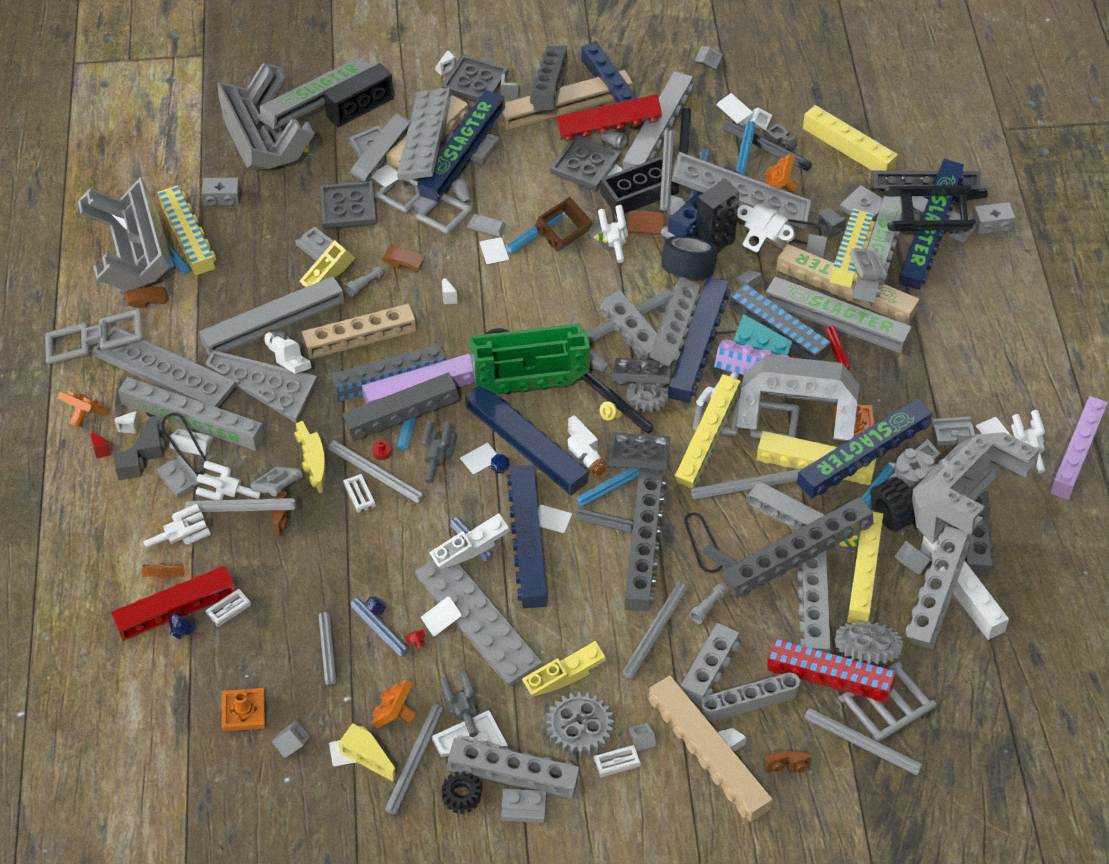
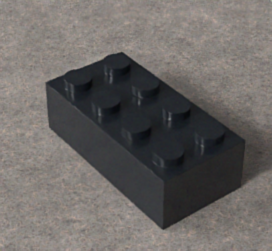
M381 63L324 91L326 116L337 128L394 99L392 74Z
M663 156L600 179V194L616 216L615 207L618 205H622L624 213L661 200ZM671 181L670 195L678 194L679 184Z
M725 179L698 196L695 237L706 239L717 246V254L726 246L731 245L736 239L740 191Z

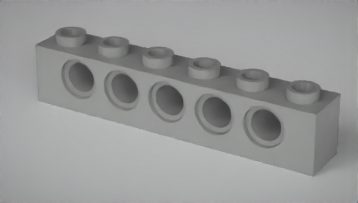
M684 277L679 278L673 288L649 357L668 367L673 360L677 361L681 353L679 350L685 342L682 338L686 336L689 330L686 326H689L693 317L690 315L694 313L697 307L695 304L701 295L698 293L700 285Z
M945 526L944 531L939 534V545L937 551L934 550L932 554L931 568H928L926 571L925 585L919 590L918 604L913 607L911 624H908L905 630V635L910 644L934 649L972 541L970 534L960 529ZM949 548H955L953 552L946 553ZM943 566H948L947 570L939 571ZM935 585H942L941 588L937 590L933 589ZM929 603H935L934 607L926 608ZM929 621L928 625L920 626L922 622Z
M824 551L816 558L805 561L801 565V570L797 572V581L801 582V587L798 586V599H802V604H799L798 614L802 616V621H799V633H803V638H800V646L830 653L826 551Z
M465 738L453 739L447 763L448 771L461 774L462 771H466V775L471 773L474 777L530 790L546 791L547 794L569 799L573 798L579 771L578 766L569 762H556L551 758H539L529 753H517L508 748L491 747L486 743L478 744L470 742ZM473 755L476 758L470 759L467 756ZM489 760H494V761H496L497 763L492 764V763H489L488 761H489ZM516 765L518 768H511L509 766ZM530 770H537L538 773H532ZM551 775H558L559 778H553Z

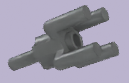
M427 421L422 439V445L427 447L424 460L426 463H429L425 479L426 483H433L436 467L444 463L445 457L449 458L452 456L457 434L451 432L453 424L450 422L445 423L441 439H437L439 433L433 431L434 422Z
M462 671L460 673L463 691L455 694L452 691L448 678L442 677L440 679L443 688L442 695L449 714L456 715L457 720L465 722L469 736L476 737L478 733L472 717L477 713L475 709L477 703L474 697L475 690L468 672Z

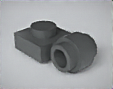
M777 123L765 130V136L775 144L780 143L781 147L789 151L796 148L797 140L793 136L790 137L789 131Z

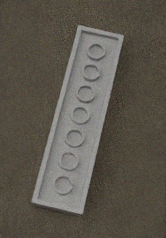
M450 88L417 92L410 120L411 123L409 124L398 168V180L433 176L451 98Z
M679 152L671 181L704 193L725 179L740 191L738 206L747 205L754 208L759 204L782 213L788 219L807 222L811 200ZM787 221L790 225L805 229L807 225Z
M113 326L107 333V342L133 334ZM144 339L107 350H101L100 343H98L92 350L93 356L155 385L217 408L236 387L234 380Z
M433 560L415 571L416 577L438 603L446 597L451 598L461 613V617L455 620L454 623L508 688L542 667V661L459 564L439 569Z

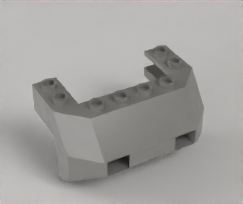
M262 63L247 89L218 82V96L224 122L246 168L270 169L298 160L314 136V132L308 122H305L301 128L297 120L291 119L283 131L281 126L273 130L260 121V106L272 100L285 79L282 70L278 66Z
M141 177L120 199L89 188L77 201L81 215L110 226L118 256L106 253L102 257L104 267L96 264L93 266L96 280L128 291L157 281L173 268L159 212Z
M765 355L744 372L737 428L757 431L761 395L836 403L834 439L849 441L854 437L860 384L843 363Z
M1005 432L977 434L958 444L913 489L912 502L917 528L932 544L938 540L939 534L944 531L945 526L950 527L953 525L972 535L974 529L983 522V517L979 516V514L985 508V506L975 500L998 478L999 466L1002 465L1026 478L1028 473L1037 467L1039 449Z

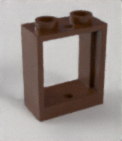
M568 197L539 216L535 227L538 233L546 238L548 244L558 252L587 233L593 222L575 201ZM564 212L579 229L561 240L547 223Z

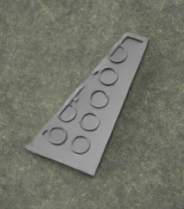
M212 350L205 363L207 369L234 380L237 388L297 423L317 383V376L302 372L294 374L286 368Z

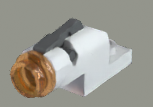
M272 329L264 333V344L275 352L276 363L294 374L311 368V362L301 356L298 343L290 339L284 332Z
M573 415L568 419V432L571 435L568 439L569 454L578 464L585 466L589 474L595 477L601 476L606 471L607 466L597 452L598 439Z

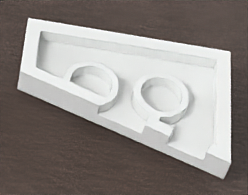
M489 710L472 718L478 733L476 737L469 736L465 722L432 736V740L441 757L449 756L454 738H465L470 742L478 744L486 743L491 747L500 749L508 748V745Z

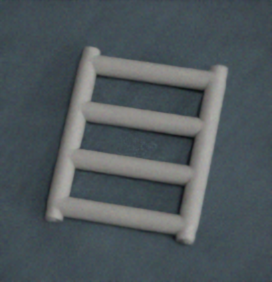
M900 661L891 664L885 669L896 671V675L919 700L922 706L913 711L893 688L890 697L906 714V716L897 721L881 702L867 698L890 725L880 731L853 699L856 695L844 692L838 697L841 703L845 702L873 735L872 739L877 742L885 739L937 706L935 701H930L905 673Z

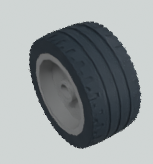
M673 236L665 240L662 253V267L664 270L686 278H706L713 275L717 260V246L706 239L693 236Z

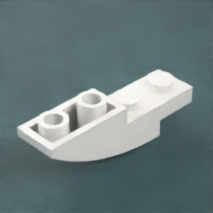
M498 513L467 534L462 531L429 553L439 569L450 567L467 561L494 547V541L510 532V529Z

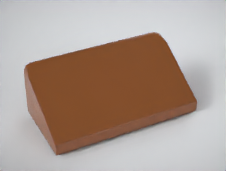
M629 211L628 233L661 235L664 227V213Z

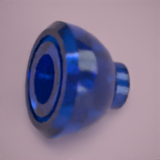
M172 613L169 617V627L171 630L169 634L181 639L182 636L191 634L195 630L196 624Z

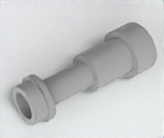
M378 266L372 268V272L368 275L346 283L344 285L346 292L351 297L355 296L370 281L375 278L380 279L383 276V271Z
M720 584L714 586L712 589L713 593L708 599H704L689 612L690 618L695 623L701 624L707 618L709 611L714 607L713 604L719 598H724L727 593L725 587Z

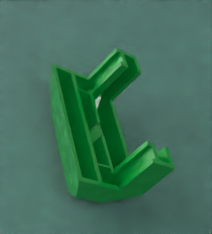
M580 323L468 336L475 383L495 394L571 385L589 372L590 346L587 331L583 330L582 333Z

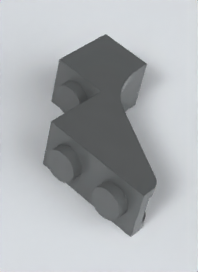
M156 416L148 418L136 443L130 449L114 454L118 480L141 477L144 460L163 457L162 450L165 449L164 438H160L163 431L161 423H158Z

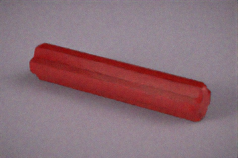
M833 325L826 327L825 332L837 363H843L850 370L851 365L836 327Z

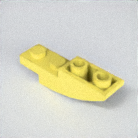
M301 421L296 423L297 431L294 434L297 442H301L303 445L301 446L304 453L302 467L305 473H309L312 487H316L318 492L322 493L326 481L323 446L318 433L309 434L304 422Z
M594 641L561 661L558 658L522 678L532 697L542 695L586 677L590 674L589 670L606 661V657L597 642Z

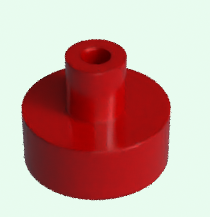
M384 440L375 442L372 446L374 458L377 460L388 459L392 454L390 443Z
M422 628L407 634L405 637L408 644L414 642L416 648L419 649L424 647L422 639L427 637L425 629Z

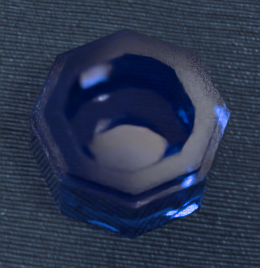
M496 454L491 458V470L495 473L504 474L509 469V459L504 454Z
M369 597L365 603L366 608L376 615H382L386 609L385 603L377 597Z

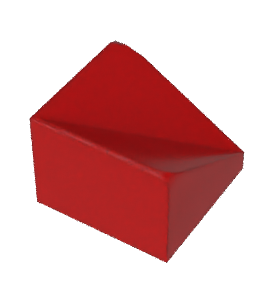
M91 432L90 437L96 458L110 456L111 452L108 441L98 434Z

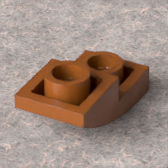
M389 246L382 260L396 268L401 264L416 272L424 256L405 248Z
M141 287L125 292L127 306L145 308L147 302L165 304L166 301L164 287Z
M281 490L276 499L288 498L287 492ZM273 510L276 535L278 536L281 535L283 529L288 527V510Z
M796 751L773 753L765 756L764 767L767 773L772 771L778 772L785 767L788 768L790 774L794 772L800 773L810 767L812 757L810 753Z

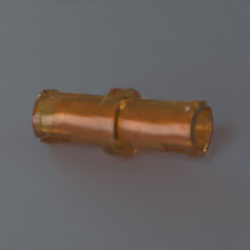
M161 562L160 565L143 564L142 576H161V578H166V576L183 577L184 564H165V562Z

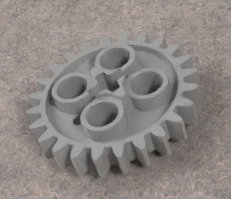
M859 620V623L851 621V625L845 623L844 626H840L835 636L836 648H839V652H845V657L852 656L851 660L859 659L860 663L864 660L868 664L874 661L877 665H879V661L887 664V660L893 662L894 658L898 659V656L901 655L903 641H901L902 637L898 636V632H892L893 628L886 629V625L878 626V622L871 624L870 621L863 623L861 620Z
M578 692L577 697L570 693L569 699L562 696V702L555 700V707L550 706V713L546 715L548 720L546 721L547 735L550 736V742H555L556 749L563 746L562 753L570 750L571 756L574 755L575 751L578 752L580 757L583 751H586L588 756H590L591 749L598 752V746L604 748L605 741L610 742V735L613 734L614 720H612L613 713L609 712V705L604 706V700L597 702V695L593 696L592 699L589 698L588 692L585 694V697H582L580 692ZM569 716V717H571V718H569V719H564L563 717ZM590 729H596L597 731L591 732V731H589V730H590ZM570 734H575V735H577V736H575V737H570V736H568V735H570Z

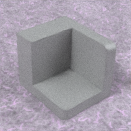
M701 46L695 61L716 69L723 54L712 47Z
M502 74L501 95L504 96V100L518 99L519 83H505V74Z
M907 541L904 542L894 556L903 565L917 574H920L931 560L925 553Z
M295 721L279 732L272 743L282 756L286 758L301 748L310 736L299 722Z

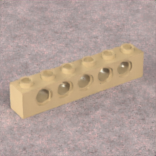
M409 304L308 329L302 331V337L310 360L416 332V325Z

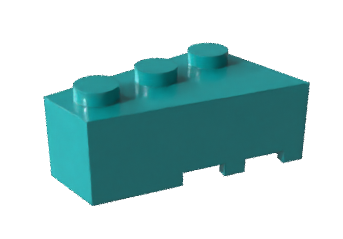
M743 314L733 340L736 344L750 345L755 349L769 350L773 354H784L790 357L791 340Z

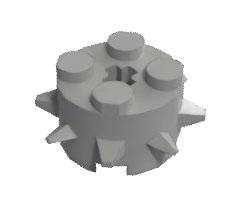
M909 448L900 454L896 462L888 463L895 469L894 474L888 479L893 477L901 478L913 491L938 464H934L935 460L932 456Z

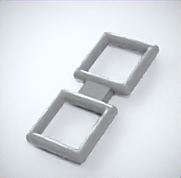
M415 179L403 180V181H405V182H407V183H409V184H411V185L417 187V183H418V180H417V179H416V180H415ZM399 180L386 187L383 186L375 193L376 199L404 213L409 212L412 208L419 211L416 214V219L445 234H449L472 212L471 206L445 193L436 202L420 196L418 192L404 205L385 195ZM441 200L463 210L447 226L425 216Z
M135 309L104 317L99 320V325L88 327L87 323H82L46 333V363L54 364L89 354V345L100 343L101 350H107L141 341L143 339L142 311ZM135 317L136 334L107 342V324ZM81 331V349L53 356L54 338Z
M709 396L708 399L705 401V403H709V402H710V400H711L710 396ZM740 398L737 399L734 405L731 428L724 427L722 435L736 436L738 434L737 418ZM760 401L757 431L750 430V436L761 439L763 431H758L761 408L791 411L789 434H775L796 438L800 411L799 405ZM704 404L703 406L696 405L693 430L695 432L702 419Z

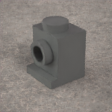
M830 207L819 213L817 225L830 238L845 231V217L841 218Z

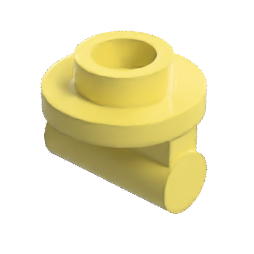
M610 401L604 402L600 406V415L604 420L619 419L622 416V412Z

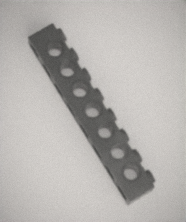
M958 435L955 447L973 436ZM984 491L975 500L985 506L984 510L979 514V516L983 517V522L970 535L972 541L965 558V562L976 576H989L990 569H994V557H991L993 540L989 539L992 525L988 524V519H990V507H987L989 492Z
M639 469L625 593V609L649 612V604H654V592H651V587H655L656 575H653V570H657L658 558H654L655 553L659 554L660 542H656V537L661 535V525H658V521H662L663 509H659L660 505H664L665 493H661V489L666 487V477H663V470Z
M858 497L723 570L724 583L736 599L748 595L759 586H764L772 579L783 576L787 571L801 566L811 558H816L820 553L834 548L838 543L851 539L860 531L869 529L874 524L873 512L861 497Z

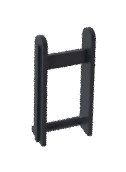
M971 185L887 187L884 189L885 196L901 198L903 221L889 222L887 228L890 231L962 230L967 232L976 223L975 219L968 220L966 194L972 187ZM912 196H958L961 220H914Z

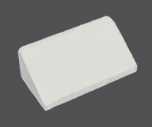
M732 93L717 103L718 107L743 127L754 114Z
M177 429L170 435L180 451L200 455L187 430ZM192 432L205 456L211 446L213 437ZM170 442V448L175 449Z

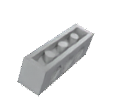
M621 290L603 299L600 308L602 315L623 336L626 344L634 349L638 358L651 360L652 358L649 355L657 335L656 331Z
M719 623L715 625L680 686L693 703L702 706L704 697L713 694L714 689L712 688L715 684L718 685L720 683L723 669H727L731 663L732 653H736L740 647L741 642L738 641L739 632Z

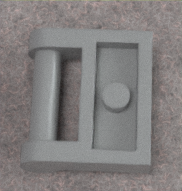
M275 467L250 485L252 491L270 493L275 497L281 493L282 489L294 481L297 482L302 479L303 474L296 468Z

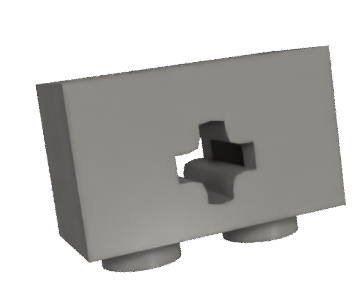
M203 178L202 198L204 206L239 205V178Z
M1007 202L975 206L972 219L976 220L975 227L977 233L983 234L1013 230L1015 215L1010 203Z

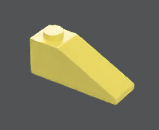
M334 240L300 282L307 287L332 276L335 278L346 270L355 257Z
M352 723L339 741L340 753L394 782L396 779L395 767L375 738L365 727Z

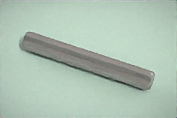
M321 612L319 614L325 684L334 685L336 683L330 615L328 612Z

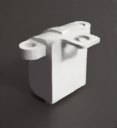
M759 204L754 208L747 205H742L738 208V217L746 222L744 227L749 230L743 246L750 250L759 252L764 241L784 250L786 245L794 239V227L787 222L788 218L783 216L782 213ZM747 210V214L743 216L742 212ZM752 236L759 238V243L756 246L749 244Z

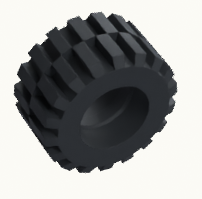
M893 477L873 487L870 493L874 511L883 513L882 523L894 532L916 522L912 502L913 491L898 477Z

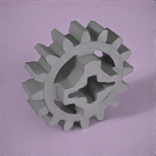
M630 383V388L627 389V401L630 402V406H636L635 410L641 408L644 413L646 410L652 413L653 409L659 411L660 406L665 407V402L668 401V389L665 386H656L654 383H647L646 385Z

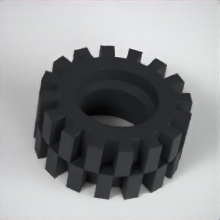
M462 771V775H459V772H455L454 777L450 774L448 776L449 780L445 778L444 785H442V799L444 805H447V809L451 810L453 808V813H457L460 810V813L464 814V810L467 809L469 813L471 812V807L474 809L477 807V803H480L481 788L476 777L473 778V774L469 773L466 776V771ZM458 787H466L470 793L465 798H457L453 795V791Z

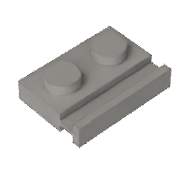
M316 227L302 235L301 239L295 240L296 246L316 261L334 242Z
M869 249L851 250L850 256L860 279H886L888 274L876 249L873 251Z
M971 417L932 419L936 445H956L958 435L975 436L973 425L970 421Z
M180 455L178 459L171 460L156 469L157 474L177 498L193 490L196 485L200 486L202 484L197 482L196 473Z
M503 789L501 821L544 823L546 791Z

